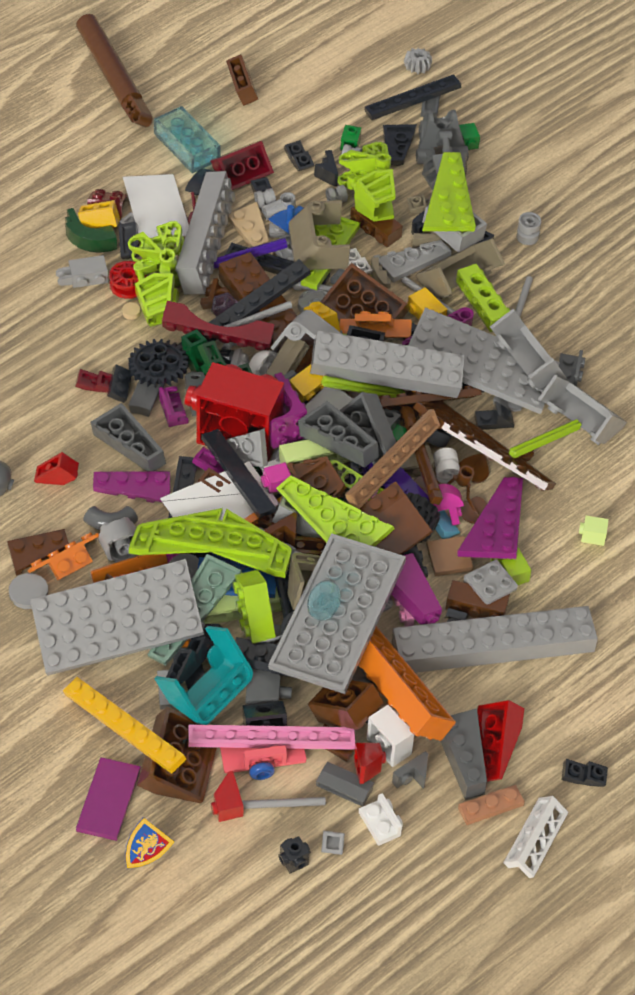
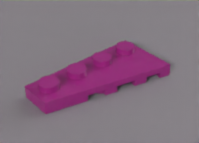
M170 471L94 472L93 491L115 496L122 494L130 499L142 498L146 499V502L151 503L155 501L162 502L160 498L170 494Z

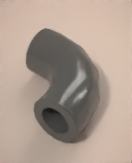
M93 506L87 510L83 520L89 526L101 531L100 527L103 524L123 517H128L135 524L138 521V516L129 506L113 513L104 512Z

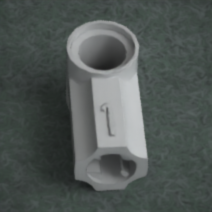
M286 192L280 196L279 200L262 206L261 209L265 219L269 220L276 213L286 210L288 205H293L296 208L295 195Z

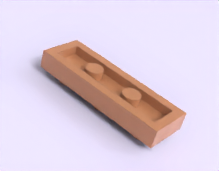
M513 785L460 803L458 809L466 825L524 806L525 801L517 786Z

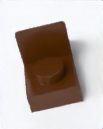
M295 512L266 528L265 532L280 541L285 539L295 547L297 514Z

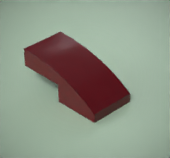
M80 369L75 387L88 391L108 393L112 374L99 371L97 375Z

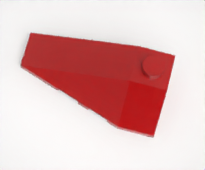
M510 700L478 705L477 714L487 782L502 780L523 727L525 708Z

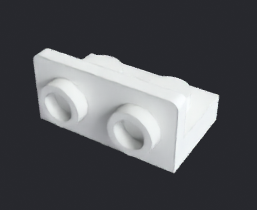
M383 793L378 795L377 801L359 808V814L378 846L401 836L403 822L399 815H395L391 801L386 799Z

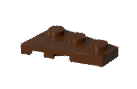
M65 529L7 541L16 576L21 574L22 570L32 567L31 563L38 559H49L48 554L56 550L59 553L66 550L64 546L69 544Z

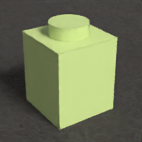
M586 515L584 523L580 522L579 534H582L581 542L604 546L609 519Z

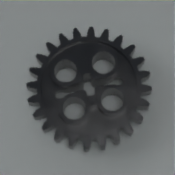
M153 339V343L146 341V345L140 343L139 348L134 347V352H131L130 358H128L131 376H134L135 381L140 379V384L147 382V387L154 384V388H156L160 384L164 388L166 383L171 386L172 381L178 383V378L183 379V374H187V369L189 368L186 351H182V346L177 347L176 342L170 344V340L164 343L163 339H160L159 342Z

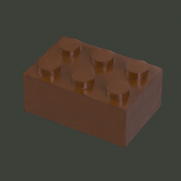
M351 680L345 694L323 687L308 703V706L320 723L359 730L365 725L369 717L378 711V708L384 702L373 684Z

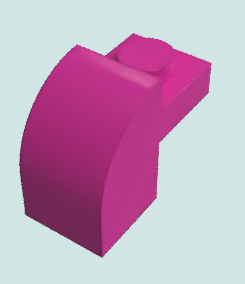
M439 484L443 499L440 505H433L438 508V511L449 509L452 526L460 524L459 517L462 516L460 507L464 506L462 495L452 485Z

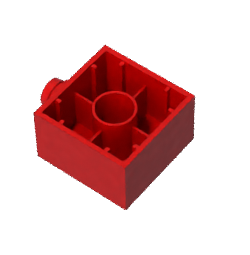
M212 362L202 384L198 387L190 385L184 401L185 405L192 407V410L196 411L197 444L206 446L201 439L202 434L219 429L223 436L229 439L265 428L268 462L274 450L271 446L270 422L272 419L283 416L284 382L278 381L275 377L268 374L260 376L243 371L240 367L233 364L221 365Z

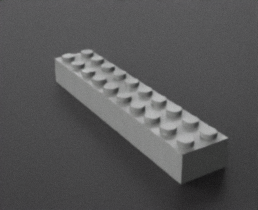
M589 606L393 628L392 645L412 670L418 673L595 652L598 638Z

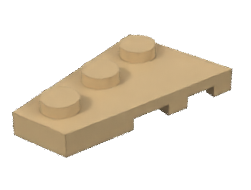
M257 202L231 212L228 215V221L250 248L269 243Z

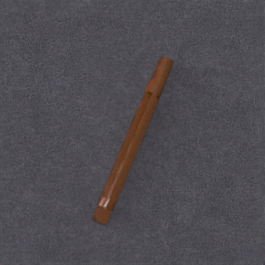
M404 405L400 408V413L406 431H408L417 420L413 408ZM423 443L414 454L430 503L440 505L443 496L425 444Z

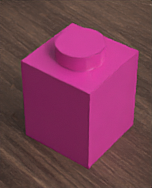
M286 462L264 468L261 483L263 487H266L269 494L278 492L276 488L291 475Z

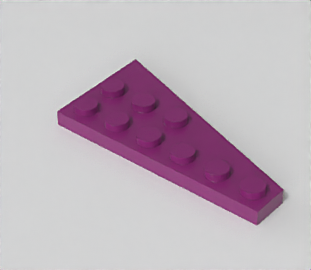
M503 478L458 549V557L517 559L523 478Z

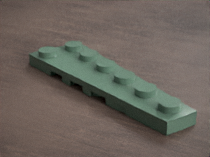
M208 554L191 580L201 622L228 592L233 582H236L235 575L242 573L240 569ZM188 639L152 648L147 655L149 658L166 666Z

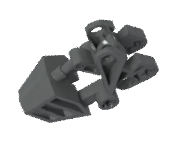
M456 110L449 111L442 118H437L433 115L432 111H427L419 124L420 141L419 147L416 149L417 164H424L422 175L433 190L443 154L435 155L434 147L443 146V152H460L465 177L467 174L469 152L468 147L464 144Z

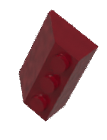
M262 141L253 142L210 160L214 171H226L228 178L231 180L232 190L251 183V180L260 179L274 173Z

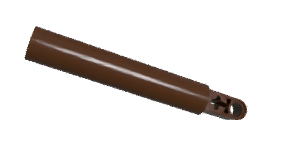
M93 14L81 16L76 23V27L120 105L132 123L145 128L149 127L153 116L96 16Z

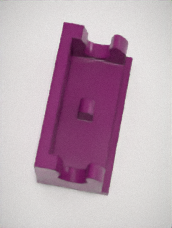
M176 386L159 388V401L168 427L189 423L179 392L169 394L170 392L178 391Z

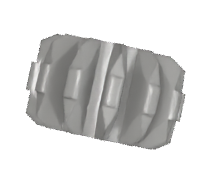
M419 47L417 49L411 48V51H407L404 58L406 70H411V73L416 72L419 74L421 72L425 74V71H429L432 64L430 52L425 51V48L422 50Z

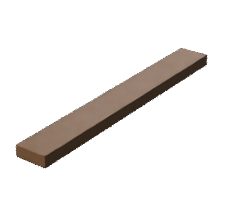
M434 409L428 410L345 494L350 505L360 509L440 427Z

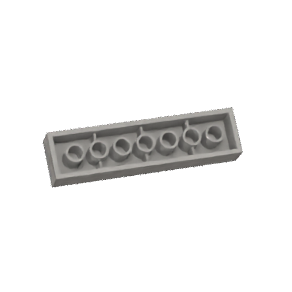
M226 171L206 172L176 265V271L184 294H205L206 288L210 284L209 278L213 274V265L217 261V252L221 248L224 229L228 225V215L231 214V206L235 201V193L232 192L231 180L228 178Z
M317 330L310 374L457 398L462 388L465 355Z

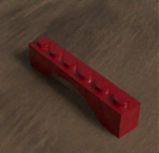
M168 300L162 318V327L168 331L178 330L188 334L197 329L206 339L214 338L222 343H237L240 347H255L258 351H270L275 331V324L258 320L236 327L217 326L198 318L185 304Z

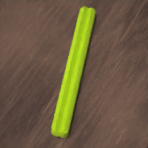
M323 376L321 381L324 387L358 393L365 392L377 394L378 396L390 395L391 398H395L397 394L405 393L403 389L331 376Z
M575 419L510 448L509 455L512 458H517L580 430L582 424L579 420Z

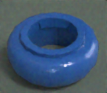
M268 762L257 763L249 770L251 778L255 780L268 779L275 772L273 764Z

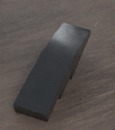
M205 624L203 628L204 635L191 638L187 649H179L166 678L177 679L180 685L186 681L204 662L209 649L214 645L205 628L207 626L224 627L220 624Z

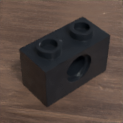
M283 700L242 705L244 726H287V712Z

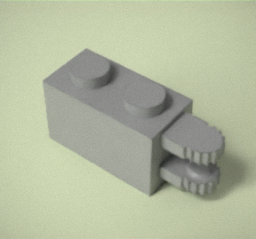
M104 255L68 260L69 267L58 268L56 271V276L59 277L57 281L61 286L72 285L73 288L108 283V270Z

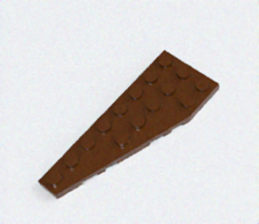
M443 401L416 402L413 407L418 411L420 417L428 410L434 409L440 423L438 429H443L483 453L487 459L495 460L522 478L535 484V487L539 490H553L556 483L522 458H512L507 447Z

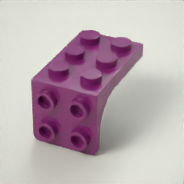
M282 372L274 374L278 381L284 382L283 416L272 419L270 422L272 448L305 439L300 436L298 420L307 415L306 405L301 403L298 393L293 391L289 379H286Z

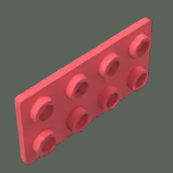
M273 745L269 748L220 747L224 773L226 774L229 771H249L253 765L261 762L271 763L274 767L306 763L304 749L286 748L285 745Z

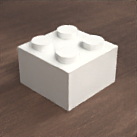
M386 705L369 717L367 740L370 743H380L382 751L386 753V761L394 767L412 755L414 734L409 730L410 726L399 718L398 711Z

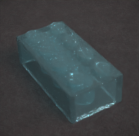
M183 106L154 119V134L192 174L201 168L212 165L210 160L221 156V145Z

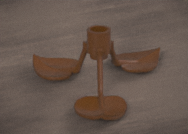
M483 453L463 459L459 463L460 469L458 474L454 475L446 483L451 485L456 481L459 486L466 487L467 501H463L464 506L460 507L461 517L472 524H475L487 505L486 501L481 497L476 496L470 499L471 481L473 483H481L489 476L487 459ZM422 475L416 477L414 481L427 494Z

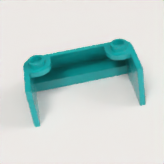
M212 626L205 628L214 643L207 654L211 668L187 692L177 679L160 676L154 678L168 702L197 724H209L249 684L253 677L251 666L228 628Z

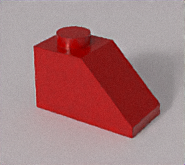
M61 452L37 466L34 482L65 485L77 478L79 463Z
M355 743L354 764L359 784H364L379 774L382 764L386 762V753L382 751L380 743Z
M233 771L227 773L214 793V802L211 803L213 815L217 814L219 822L243 817L244 806Z

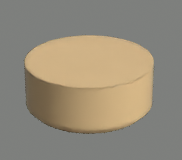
M134 302L126 303L122 308L124 318L128 320L137 319L140 316V306Z

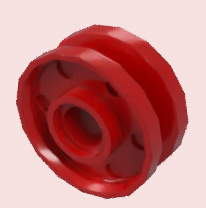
M122 261L111 268L109 272L110 289L116 296L124 299L137 297L135 283L138 282V277L133 267L136 262Z

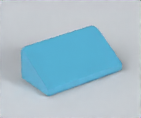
M445 510L438 511L440 512V520L435 530L440 537L447 539L460 534L458 528L455 525L452 526V521Z

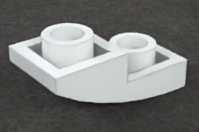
M356 248L350 249L349 265L352 262L365 273H371L372 269L365 257L362 258Z

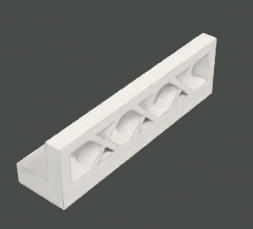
M554 796L538 798L503 862L508 868L519 867L529 878L535 876L568 814V811ZM554 808L560 813L556 820L553 817ZM546 823L549 824L548 836H545L544 831ZM537 840H540L541 846L539 853H536L535 843ZM528 856H531V868L525 864Z

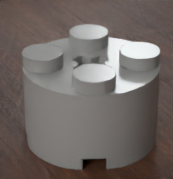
M128 517L105 523L100 527L99 542L109 561L113 560L117 563L136 556L135 554H129V546L136 527Z

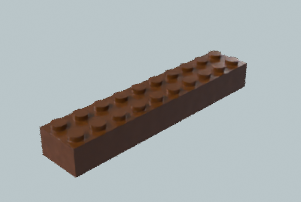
M251 252L219 263V279L231 293L236 303L270 280ZM280 295L278 298L273 300L271 303H269L256 313L283 304L287 301L282 295ZM292 308L258 320L275 324L271 347L285 328L297 317ZM307 333L300 340L306 342L310 348L295 370L296 375L311 365L315 339ZM283 344L281 345V347L278 349V351H277L276 353H279V351H280V349L282 348Z

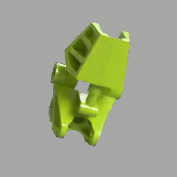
M374 142L364 145L362 152L350 150L340 155L339 163L349 168L350 171L344 172L338 177V184L354 190L355 209L372 221L394 219L392 200H395L393 169H390L391 156L389 155L387 144Z
M170 221L156 226L158 234L156 237L149 238L144 232H141L131 237L128 241V247L132 251V260L136 262L133 266L138 277V282L135 283L136 295L146 322L150 327L162 324L167 300L177 303L179 300L178 289H175L181 285L176 271L178 262L176 255L180 256L185 239L182 236V227L177 221ZM173 228H176L177 230H175L174 235H172L171 230H173ZM138 240L141 242V245L138 248L132 247L133 241ZM135 255H140L142 259H136Z

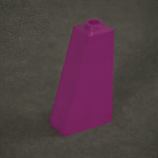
M413 553L404 555L406 556V562L391 594L420 625L436 623L440 619L442 607Z

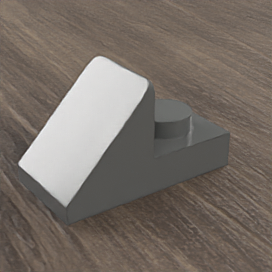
M427 751L393 772L392 783L396 788L403 784H409L414 778L424 789L428 762Z

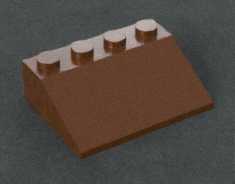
M352 262L320 301L337 313L339 321L340 319H355V314H360L362 311L371 312V314L388 312L392 315L393 319H403L410 310L404 300Z
M396 481L360 508L362 512L374 516L395 528L375 546L386 551L402 555L433 532Z
M168 706L162 710L155 718L152 732L184 754L186 760L171 774L145 755L137 786L156 795L202 803L217 747H188L189 725L201 724L195 723L183 713Z

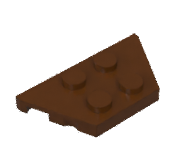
M327 456L319 457L315 460H304V463L293 464L291 462L287 464L295 478L319 491L326 492L331 497L339 499L347 488Z

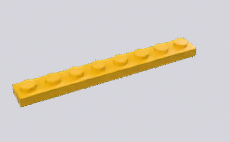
M76 677L63 689L67 697L171 774L186 760L184 754L80 678Z

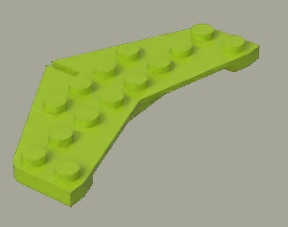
M223 508L139 524L130 543L129 554L152 555L212 552L275 577L285 578L292 557V549L226 509L221 521Z

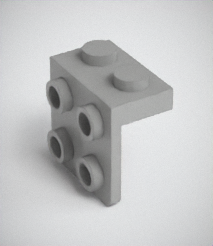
M497 559L464 575L463 583H468L485 604H491L516 591L518 587L517 583Z

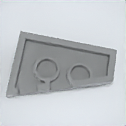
M265 428L226 439L243 463L249 461L252 466L258 467L268 465Z

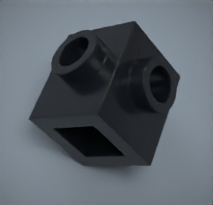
M297 836L293 839L285 840L280 845L278 857L281 864L291 874L309 865V854L311 851L308 844Z

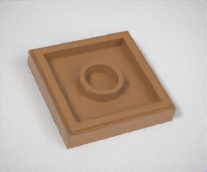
M464 536L427 541L426 547L435 576L473 571L471 557H458V549L465 540Z

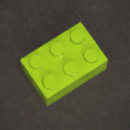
M258 570L236 574V582H233V589L239 598L236 601L238 613L241 612L242 619H239L241 631H244L245 637H249L252 644L275 638L267 582Z

